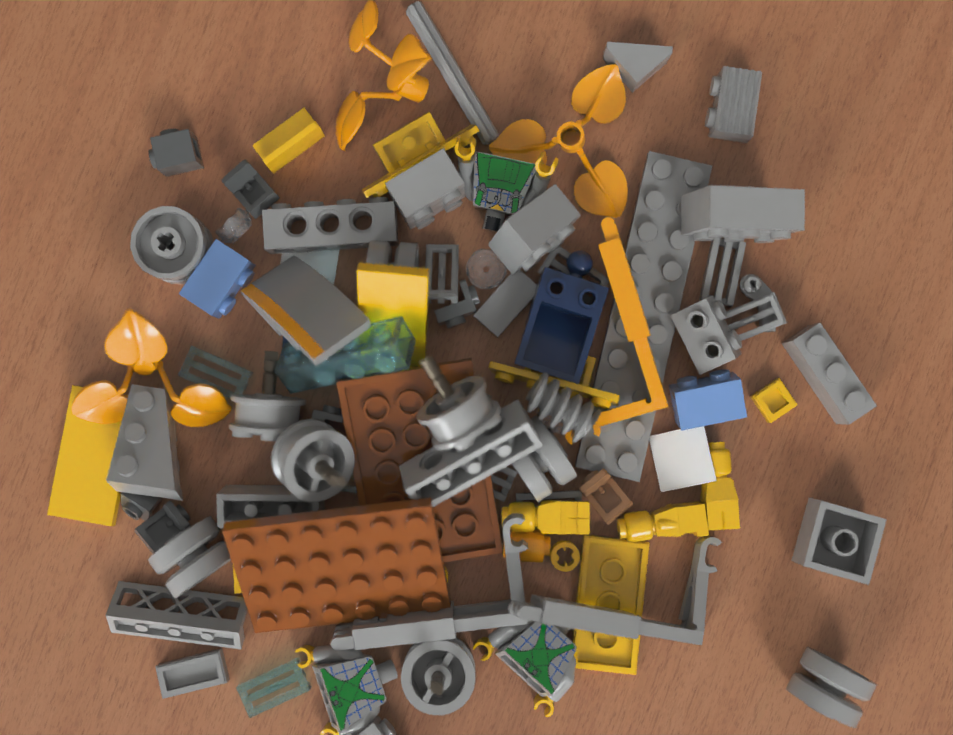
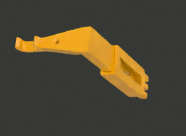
M610 217L604 218L601 222L606 242L598 244L628 341L634 342L652 401L648 402L647 398L602 411L593 425V434L598 437L601 434V426L669 406L648 337L651 336L650 329L617 225ZM572 430L565 434L567 442L571 445L573 444Z

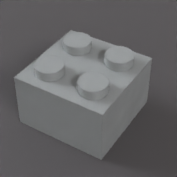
M444 148L385 183L391 199L395 202L397 209L410 230L416 226L418 229L428 226L435 220L433 216L443 210L446 213L455 210L463 203L461 199L465 197V183Z
M554 184L506 219L488 246L512 275L521 268L527 272L541 260L544 254L547 252L549 254L565 242L564 239L576 230L573 224L581 214L558 186Z
M808 498L791 561L811 569L869 585L887 519L822 500Z

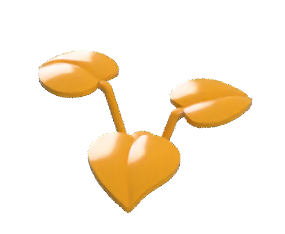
M368 0L356 17L349 34V47L353 52H359L364 45L391 66L387 77V87L393 93L361 92L358 94V92L352 91L346 97L336 119L337 142L340 149L345 152L346 145L354 137L363 122L366 99L383 98L400 101L403 96L419 103L424 99L429 87L428 79L416 74V72L431 60V57L423 49L415 35L407 34L401 40L394 51L392 59L372 45L369 37L374 33L378 24V7L374 0Z
M611 64L590 72L578 82L571 97L572 107L577 113L586 116L576 122L562 124L558 129L557 137H553L550 142L545 143L546 132L539 123L530 119H522L507 126L499 137L489 145V149L493 155L534 164L540 154L545 152L542 158L545 165L547 164L545 149H550L556 144H559L562 150L567 153L577 152L588 173L580 175L574 185V196L578 205L586 212L594 215L618 218L625 209L628 197L627 181L623 171L615 163L608 160L600 162L593 169L582 149L585 144L582 126L588 123L591 117L598 123H609L617 119L624 110L626 104L625 88L618 66Z
M130 308L112 328L105 340V350L108 356L120 364L127 365V373L121 387L117 389L113 383L106 380L96 381L81 389L72 403V413L80 419L98 424L117 423L123 419L128 396L124 395V393L128 389L133 373L150 375L154 370H158L171 400L176 402L170 412L172 418L178 423L189 427L212 425L226 417L232 409L224 394L217 388L207 384L199 383L187 386L178 396L163 368V361H160L167 351V343L164 336L148 319Z

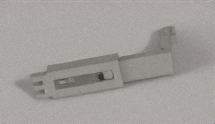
M519 513L510 514L502 523L511 594L510 600L454 606V601H451V608H443L437 612L415 611L408 612L403 616L388 614L387 618L379 619L378 616L368 620L354 619V622L336 625L331 640V647L337 651L371 649L455 639L456 632L528 624L527 620H523L508 611V605L511 601L525 602L519 552L528 549V543L524 540L515 542L510 537V527L513 524L521 525L525 521L524 515Z
M703 536L696 541L691 570L678 618L682 620L680 625L643 619L624 610L538 595H531L530 603L511 601L508 605V611L523 620L632 639H638V635L702 645L705 629L709 573L718 571L714 565H706V550L709 544L718 546L722 542L718 538Z

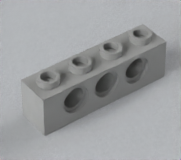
M386 197L370 198L369 203L356 204V200L342 199L336 201L337 205L324 206V203L320 201L305 202L304 207L291 208V204L286 203L273 204L271 209L262 210L264 249L270 254L369 248L371 240L388 241L390 246H399L397 207L394 201H389ZM361 216H370L372 218V224L366 230L356 228V221ZM329 218L339 219V226L333 232H326L323 229L325 221ZM297 220H305L306 229L304 232L292 234L291 227L293 223Z
M516 400L503 407L500 413L501 421L475 437V442L470 447L457 451L455 447L447 450H438L433 446L399 465L404 489L412 500L431 497L434 507L541 448L543 444L536 428L520 401Z

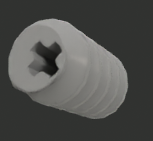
M543 372L526 396L525 400L529 401L527 412L530 413L537 407L540 408L538 416L540 421L548 415L552 416L549 427L553 428L561 422L563 424L561 435L564 436L570 430H573L572 442L576 443L587 435L597 421L602 409L593 413L594 404L592 402H587L581 406L583 398L580 394H576L570 399L571 388L564 387L558 392L559 380L554 379L547 384L548 373Z

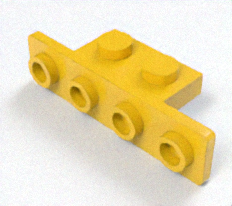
M426 112L372 144L388 174L361 189L366 198L371 195L373 197H380L388 192L385 184L387 181L444 148L447 151L454 147L458 137L461 138V146H467L471 143L473 135L480 130L477 125L472 124L444 139L430 112Z
M587 357L579 384L548 375L547 384L554 379L559 380L558 391L564 387L571 388L570 399L576 394H580L584 398L591 399L594 406L610 409L611 405H619L620 395L589 387L596 364V358ZM490 361L488 367L495 374V379L511 384L514 383V379L527 382L526 387L530 389L542 374V372L526 367L523 370Z

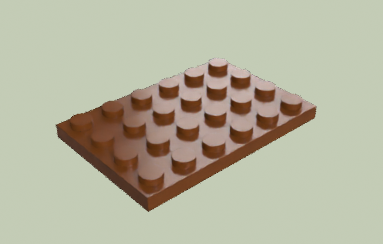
M472 358L437 363L442 371L441 374H444L450 385L462 379L475 376ZM422 366L338 379L336 382L346 437L352 445L355 456L353 474L360 506L412 500L404 489L399 465L434 446L431 430L428 426L421 425L416 416L420 408L438 393L431 382L432 379L428 377ZM491 475L433 507L443 562L503 553Z
M431 497L224 522L222 533L255 633L354 622V619L368 620L376 616L379 619L387 618L388 614L403 616L408 612H437L443 608H451V598Z

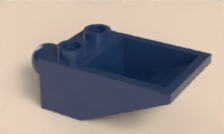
M581 250L571 253L567 259L566 266L570 272L569 275L547 267L541 271L514 364L542 373L547 372L548 375L576 384L580 382L609 290L608 287L582 279L583 276H586L592 270L593 260L587 252ZM553 282L562 286L560 294H553L551 292L550 285ZM584 293L593 295L594 301L591 305L583 302L582 297Z

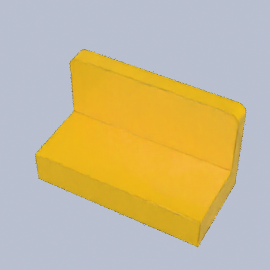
M302 108L252 146L274 174L325 137V135L307 110Z

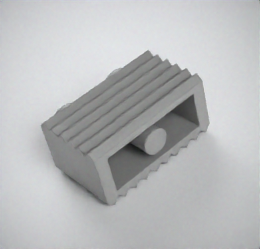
M723 66L719 74L712 77L709 95L714 96L713 108H708L705 118V127L709 128V138L747 143L754 136L762 79L761 71Z

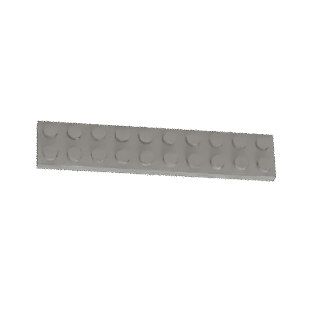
M649 151L645 161L625 253L650 329L651 336L648 337L661 382L663 383L675 331V324L670 315L679 312L695 244L693 235H681V195L707 187L712 165ZM615 297L593 384L595 389L620 395L619 405H611L610 409L647 398L648 402L652 401L634 342L628 341ZM594 406L593 413L599 409H602L601 412L609 409ZM656 411L601 426L599 437L593 434L594 429L592 427L587 435L580 440L574 467L590 471L598 470L599 472L605 469L611 476L640 482Z

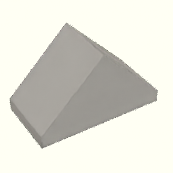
M607 42L603 52V60L608 65L616 64L618 66L621 80L633 93L667 64L673 47Z

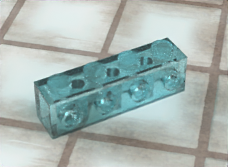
M402 316L371 323V328L317 366L301 350L297 351L289 342L284 343L274 372L290 394L335 385L338 379H359L363 376L401 371L410 367L416 339Z

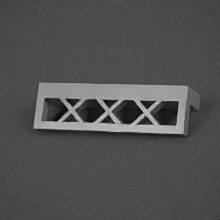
M119 581L107 610L106 619L111 633L241 650L245 639L243 624L247 614V607L243 597L189 590L175 599L167 587ZM124 593L138 594L142 599L132 606L120 605ZM161 598H169L174 603L173 606L164 611L155 610L152 604ZM194 602L204 603L207 607L206 610L198 615L188 614L185 610L187 606ZM227 606L239 608L236 620L223 619L217 612Z

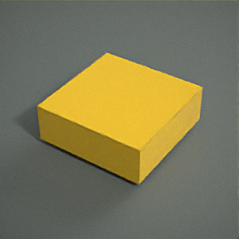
M780 378L774 379L750 395V398L767 423H772L798 405Z

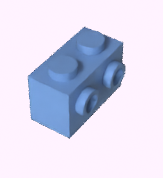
M215 239L179 292V295L209 315L220 319L222 315L226 316L233 309L236 303L234 297L241 287L245 288L249 285L255 274L252 270L256 265L218 239Z
M730 370L712 371L709 377L699 379L696 376L682 377L677 380V383L669 385L675 422L681 431L747 417L741 379L734 372H730Z

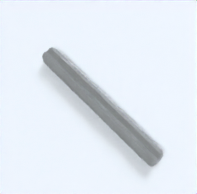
M420 1L410 4L406 10L408 18L470 124L477 125L480 130L476 133L483 145L492 143L499 137V133L427 10Z

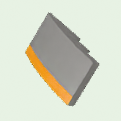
M295 255L241 290L244 298L279 336L283 335L297 351L301 350L315 366L371 328L370 319L348 297L319 272Z

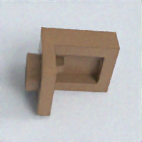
M602 469L600 472L595 470L588 474L582 481L584 485L579 488L582 495L587 498L608 525L634 505L605 469Z

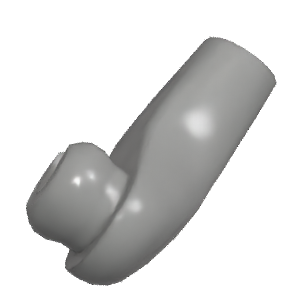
M747 274L740 281L741 291L751 301L773 293L757 275ZM770 301L757 306L758 313L772 308ZM776 314L760 319L759 326L777 320ZM776 328L770 329L765 332H776Z

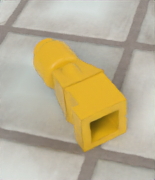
M708 442L716 475V481L701 484L700 500L705 504L708 530L740 529L739 498L735 490L734 480L731 477H727L732 471L731 453L729 449L725 448V442Z
M542 500L538 507H535L533 502H511L509 507H502V523L508 515L513 513H519L525 517V521L521 525L513 524L510 527L512 532H533L535 527H538L542 534L590 535L589 501Z
M699 501L668 504L650 513L648 511L629 512L623 518L617 519L619 538H626L629 542L650 540L653 534L660 537H681L685 533H691L697 537L709 535L705 504Z

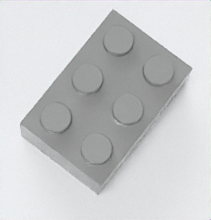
M709 185L681 195V235H693V241H713L714 238L724 237V242H743L744 239H754V243H773L774 240L791 239V233L805 230V189Z

